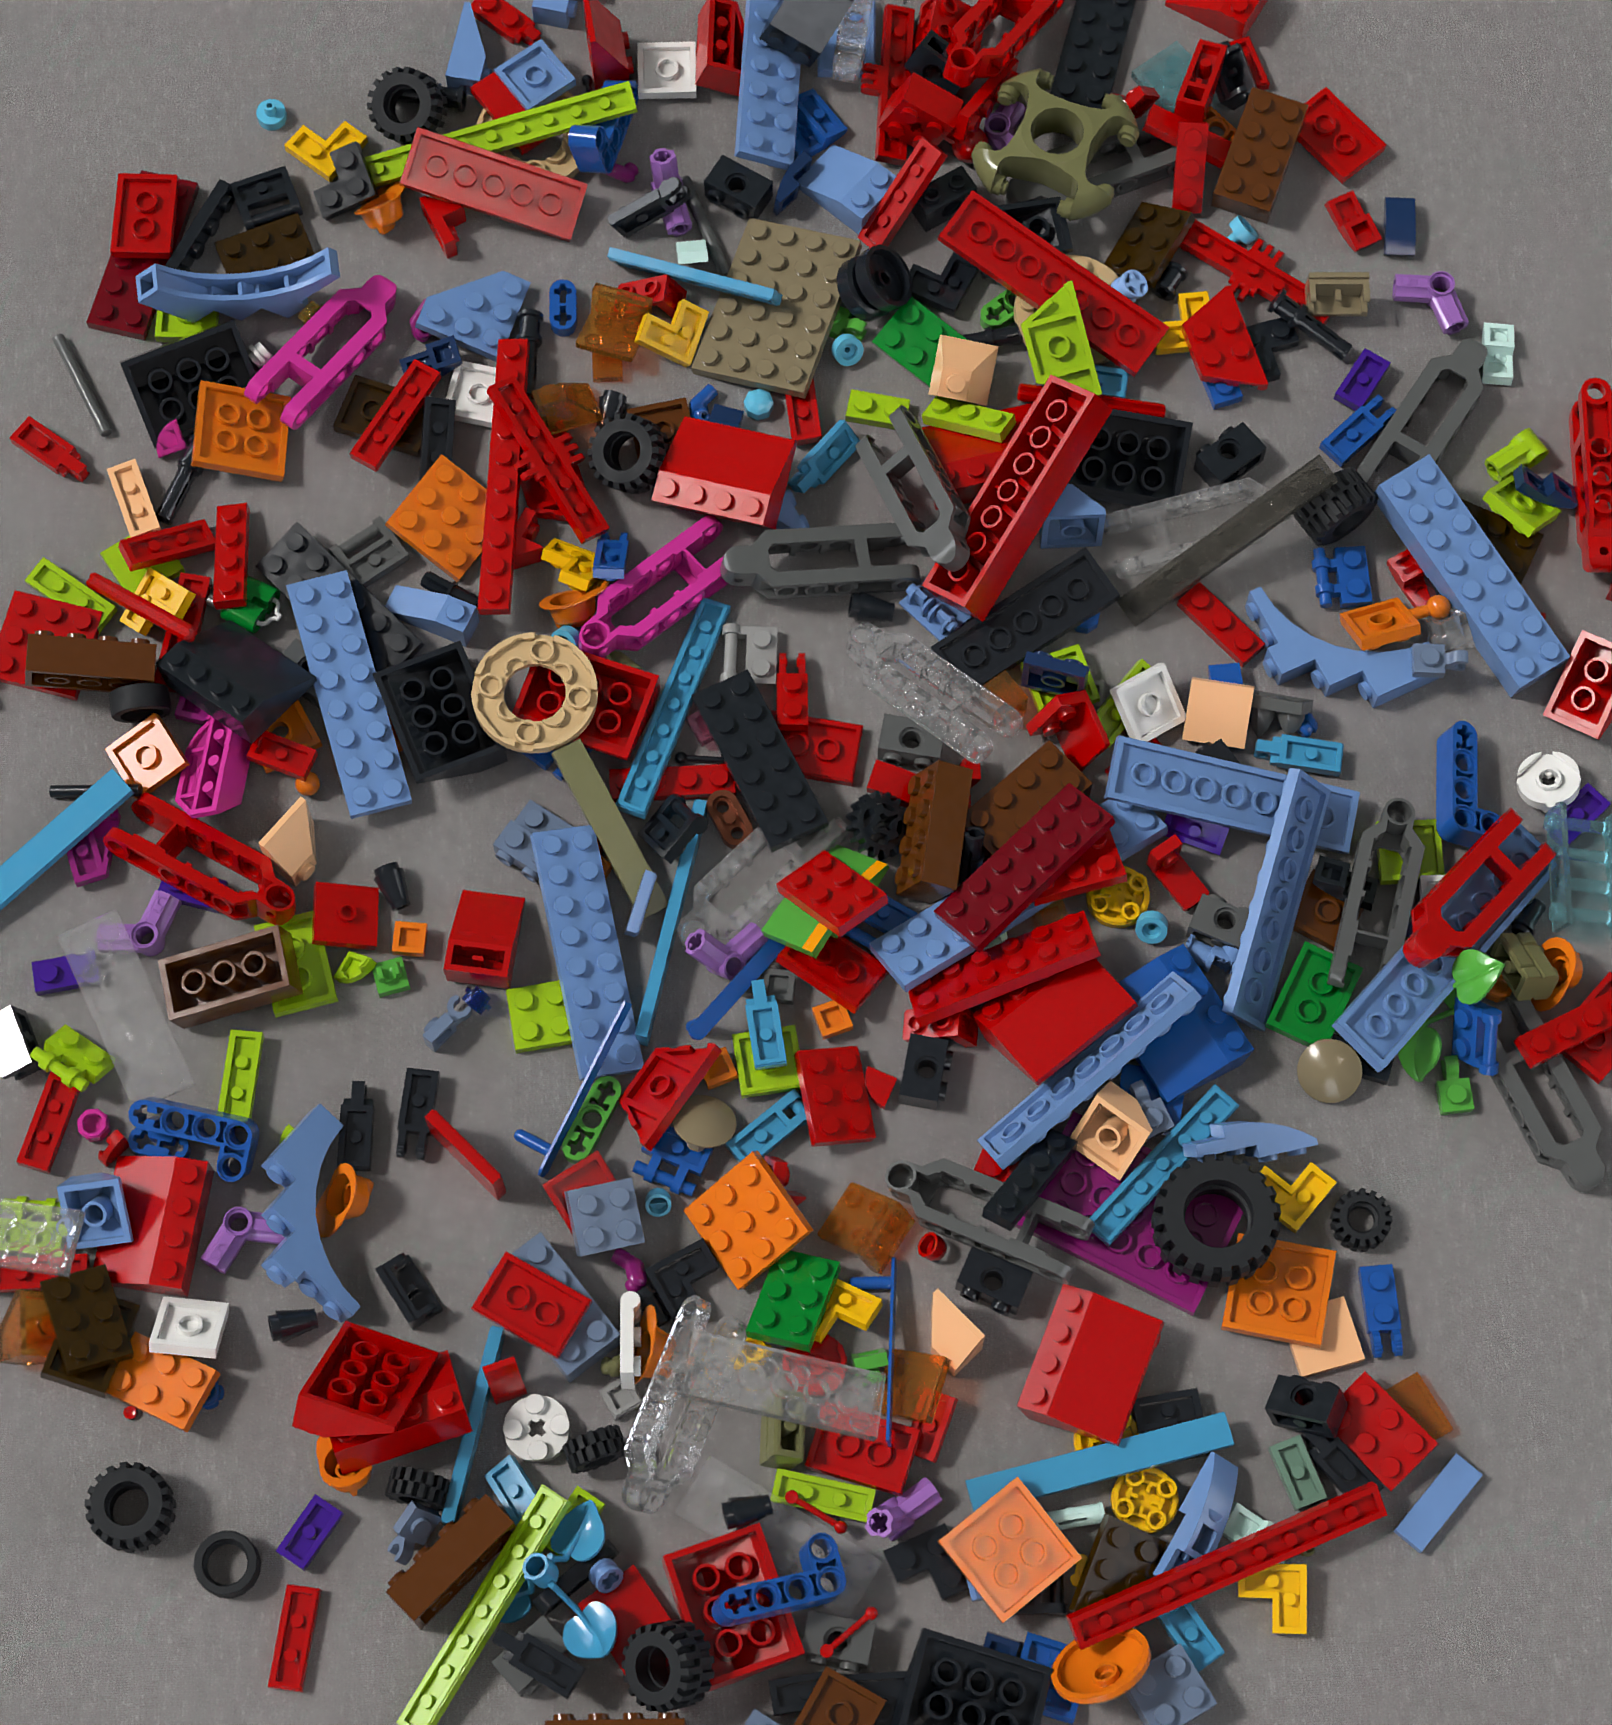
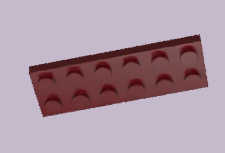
M144 170L140 172V174H157ZM179 179L172 254L183 237L199 191L197 182ZM110 255L86 322L88 328L146 341L157 309L138 303L135 276L155 263L165 266L169 259L112 258Z
M1068 783L934 910L936 917L980 953L1116 823L1114 817L1071 783Z

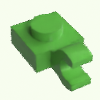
M840 306L829 337L836 339L842 334H852L862 342L867 333V330L864 329L867 323L858 318H852L850 311Z
M1457 1055L1444 1056V1060L1440 1061L1444 1080L1435 1083L1440 1115L1472 1112L1475 1108L1469 1077L1459 1078Z

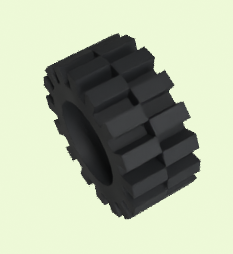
M1360 1188L1358 1192H1355V1189H1353L1347 1195L1343 1194L1330 1215V1219H1332L1330 1229H1334V1238L1336 1240L1339 1238L1342 1241L1340 1245L1344 1248L1346 1245L1351 1246V1251L1356 1252L1357 1249H1361L1362 1252H1366L1369 1248L1374 1249L1383 1242L1391 1229L1390 1225L1392 1223V1216L1389 1214L1391 1208L1389 1205L1385 1206L1384 1202L1386 1200L1383 1196L1378 1198L1375 1196L1377 1192L1371 1190L1370 1193H1367L1365 1188ZM1355 1209L1368 1211L1373 1217V1227L1365 1232L1353 1229L1349 1223L1350 1212Z
M608 1425L605 1428L600 1427L595 1431H588L584 1435L576 1436V1439L569 1440L562 1447L572 1474L588 1472L590 1469H598L602 1465H608L609 1462H615L628 1453L618 1425Z
M394 1466L390 1473L385 1496L391 1500H397L396 1502L400 1504L405 1503L407 1506L412 1500L436 1511H441L445 1506L450 1480L441 1475H435V1473L430 1471L425 1472L423 1469L418 1468L417 1470L408 1466L407 1468Z

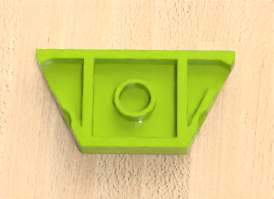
M1068 281L1021 324L1037 384L1044 385L1049 376L1053 375L1093 392L1097 396L1103 395L1073 281Z

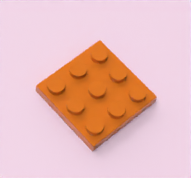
M201 380L198 390L191 466L282 482L285 473L288 426L281 422L280 417L291 397L269 393L258 404H255L245 397V388Z
M441 454L388 519L385 526L452 579L459 582L482 553L487 489Z
M752 1151L683 1210L737 1290L747 1287L814 1231L759 1151Z
M1238 1233L1236 1244L1243 1238V1233ZM1276 1240V1244L1262 1268H1258L1250 1278L1246 1280L1241 1278L1237 1284L1229 1286L1221 1330L1320 1349L1336 1251Z
M1018 1476L938 1540L941 1547L1001 1623L1008 1620L1082 1559Z

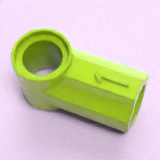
M1526 428L1518 433L1510 441L1509 445L1488 457L1484 465L1489 476L1500 483L1513 475V471L1521 464L1527 468L1536 466L1549 454V450L1531 428Z

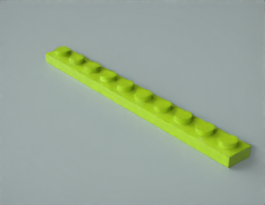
M626 81L446 133L443 136L497 153L567 133L573 125L591 126L636 113L638 109L630 81ZM412 144L365 157L375 187L401 180Z

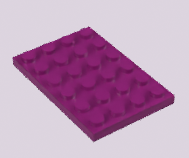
M1073 1111L1062 1134L1070 1137L1083 1115ZM1142 1146L1120 1181L1076 1150L1039 1197L1090 1218L1152 1150ZM1206 1194L1190 1202L1185 1212V1224L1189 1232L1201 1243L1211 1247L1224 1248L1227 1247L1243 1215V1211L1234 1201L1225 1196ZM1157 1196L1109 1247L1093 1233H1091L1088 1240H1081L1041 1223H1038L1033 1233L1034 1237L1191 1316L1194 1315L1208 1286L1207 1281L1200 1280L1198 1285L1189 1282L1190 1276L1182 1273L1181 1276L1177 1275L1172 1271L1174 1265L1170 1261L1165 1263L1161 1258V1249L1154 1244V1229L1151 1228L1153 1207ZM1023 1216L1015 1227L1021 1229L1026 1217Z

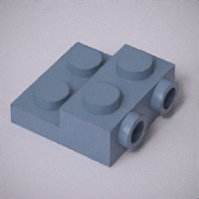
M530 799L515 821L510 820L493 843L494 852L496 853L495 857L506 866L515 865L522 870L521 874L533 883H537L539 878L530 838L531 834L534 832L571 828L573 826Z

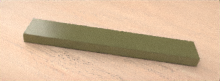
M579 738L552 752L551 755L588 824L594 830L603 852L633 906L645 870L651 871ZM657 880L655 881L643 920L667 908L668 901Z

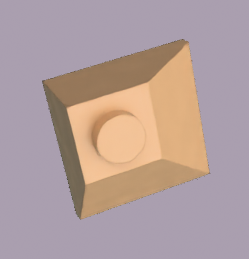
M940 335L928 395L987 406L999 346Z
M301 796L258 843L262 853L271 858L273 869L295 887L301 881H306L310 878L317 864L314 821L306 800Z
M1110 1081L1096 1094L1070 1138L1078 1141L1077 1151L1120 1181L1153 1130L1138 1100Z
M937 1288L933 1292L931 1303V1354L934 1356L931 1361L942 1373L945 1374L949 1371L955 1376L982 1350L985 1335Z

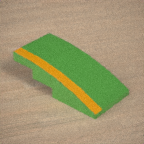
M838 844L828 851L875 886L879 885L890 868L886 863ZM787 898L781 901L761 930L766 938L814 958H817L830 936L838 937Z

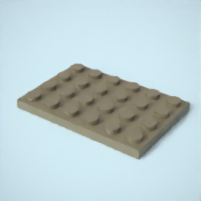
M749 218L727 277L773 288L783 295L781 303L775 306L720 292L691 367L693 374L805 399L842 302L836 280L838 269L844 262L859 256L862 249L861 241Z

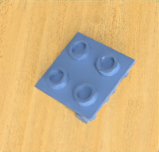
M925 579L918 586L912 583L906 589L908 595L899 602V605L938 641L962 627L972 618V616L940 601L922 586Z

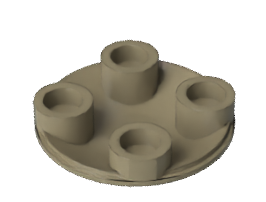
M1319 1039L1309 1045L1301 1054L1297 1065L1298 1080L1303 1090L1315 1100L1324 1103L1343 1101L1349 1098L1360 1085L1362 1079L1361 1058L1352 1047L1340 1040Z
M695 1095L689 1097L672 1121V1124L678 1136L687 1142L688 1148L692 1151L700 1152L705 1148L721 1146L732 1139L737 1122L732 1109L723 1101L712 1096Z

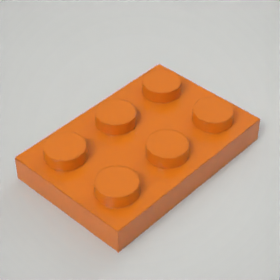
M135 1331L130 1339L134 1352L133 1358L119 1362L107 1394L188 1433L221 1373L188 1356L149 1352L150 1338Z

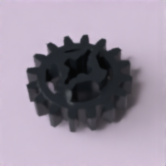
M879 790L859 797V801L850 805L853 811L846 815V819L851 821L852 824L845 829L854 834L849 840L850 843L858 842L860 845L857 852L861 853L867 850L868 857L874 858L878 855L880 861L889 856L892 858L900 854L899 846L906 830V824L903 822L906 808L900 809L901 799L898 798L891 801V793L887 792L880 795ZM881 822H884V823H885L884 825L880 826L879 828L874 829V826L878 825L879 823H881Z

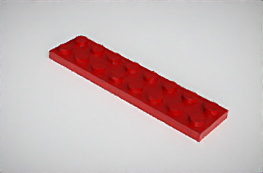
M973 190L938 236L937 240L1037 310L1057 293L1068 281H1073L1090 347L1133 377L1136 376L1170 328Z

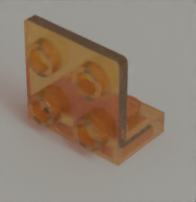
M595 283L592 289L591 313L576 340V348L632 362L640 347L634 341L643 315L647 313L652 315L653 298Z
M851 1182L817 1235L822 1240L857 1255L871 1271L881 1275L914 1225L915 1220L900 1202Z

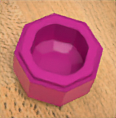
M98 1108L85 1110L77 1119L79 1134L89 1142L102 1141L110 1132V1119Z

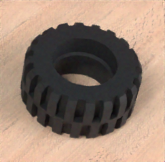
M1214 1154L1204 1155L1203 1162L1197 1161L1196 1158L1186 1161L1183 1168L1177 1167L1170 1173L1169 1179L1163 1182L1153 1207L1151 1228L1154 1229V1244L1161 1249V1258L1165 1263L1170 1261L1174 1265L1172 1271L1177 1275L1181 1276L1182 1273L1190 1276L1189 1282L1197 1285L1202 1280L1208 1282V1287H1218L1221 1282H1226L1227 1286L1237 1284L1241 1278L1245 1280L1250 1278L1258 1268H1262L1280 1233L1281 1223L1279 1218L1281 1208L1280 1204L1275 1203L1277 1194L1273 1186H1266V1177L1261 1171H1258L1256 1174L1250 1171L1252 1164L1244 1160L1241 1165L1232 1162L1234 1156L1223 1155L1222 1160H1217ZM1206 1194L1222 1195L1234 1201L1241 1208L1247 1220V1228L1243 1238L1237 1244L1224 1248L1207 1246L1198 1241L1189 1232L1185 1224V1212L1190 1202Z

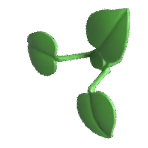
M1475 949L1464 950L1457 956L1452 966V976L1456 981L1453 984L1454 989L1444 999L1445 1004L1450 1009L1428 1018L1398 1052L1401 1065L1411 1078L1417 1082H1422L1424 1077L1435 1067L1441 1055L1442 1041L1440 1035L1434 1028L1428 1026L1431 1023L1454 1015L1456 996L1463 1004L1472 1005L1480 1002L1497 982L1505 963Z

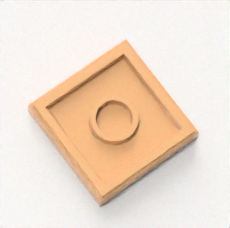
M1192 677L1182 740L1201 743L1211 742L1213 744L1222 739L1227 747L1244 749L1254 686Z
M1344 1296L1328 1300L1320 1349L1289 1343L1299 1376L1304 1378L1365 1360Z

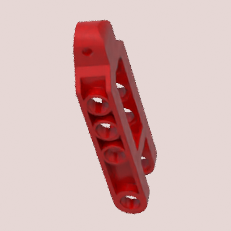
M978 0L952 28L951 43L946 49L948 58L943 78L961 88H966L976 78L997 77L1059 11L1065 0ZM998 15L1015 23V27L1009 33L1005 32L1001 41L995 48H982L977 55L971 48H968Z
M1594 377L1589 378L1583 383L1578 394V401L1575 402L1569 413L1573 486L1578 504L1575 507L1576 532L1585 572L1610 573L1612 571V391L1607 381ZM1597 389L1602 393L1603 397L1601 399H1593L1588 395L1587 390Z
M141 793L131 805V809L142 822L164 833L156 845L135 833L131 835L115 827H112L103 837L104 845L117 857L235 921L260 917L273 925H284L296 913L295 894L287 884L274 876L271 858L197 818L192 819L184 811L152 794ZM188 846L258 884L259 891L257 893L252 890L239 891L238 893L221 884L215 876L210 878L194 869L191 863L187 862L185 864L176 858Z
M1512 807L1488 828L1411 910L1413 933L1405 941L1403 953L1407 961L1413 966L1424 968L1440 956L1456 958L1464 950L1470 949L1556 856L1557 853L1544 842L1538 847L1539 850L1531 858L1517 868L1498 848L1523 820ZM1484 863L1503 883L1498 888L1500 892L1480 907L1481 912L1462 927L1464 931H1455L1442 917L1441 908Z

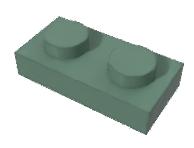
M1300 1435L1268 1448L1294 1511L1327 1498Z

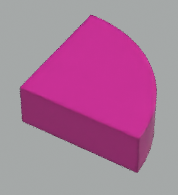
M177 419L165 425L157 439L158 458L187 448Z

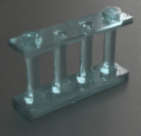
M1560 802L1547 811L1544 818L1547 844L1557 853L1549 863L1551 899L1549 919L1552 921V932L1559 933L1571 925L1573 920L1607 924L1610 928V939H1612V814L1603 819V822L1568 818L1566 803ZM1568 830L1602 834L1605 842V851L1569 847ZM1569 860L1604 864L1607 881L1570 877ZM1571 890L1605 894L1608 897L1609 911L1572 907Z

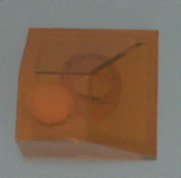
M589 383L548 384L540 389L531 391V402L552 435L604 420Z
M18 1289L15 1291L0 1325V1363L26 1366L44 1364L54 1342L55 1335L41 1291Z

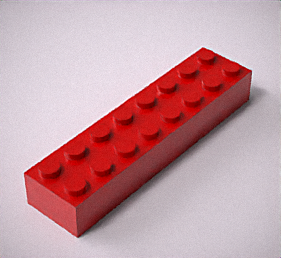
M1050 375L967 510L971 517L965 538L970 548V556L967 563L961 569L954 572L948 571L938 563H935L922 586L940 601L983 622L1108 419L1112 409L1095 393Z

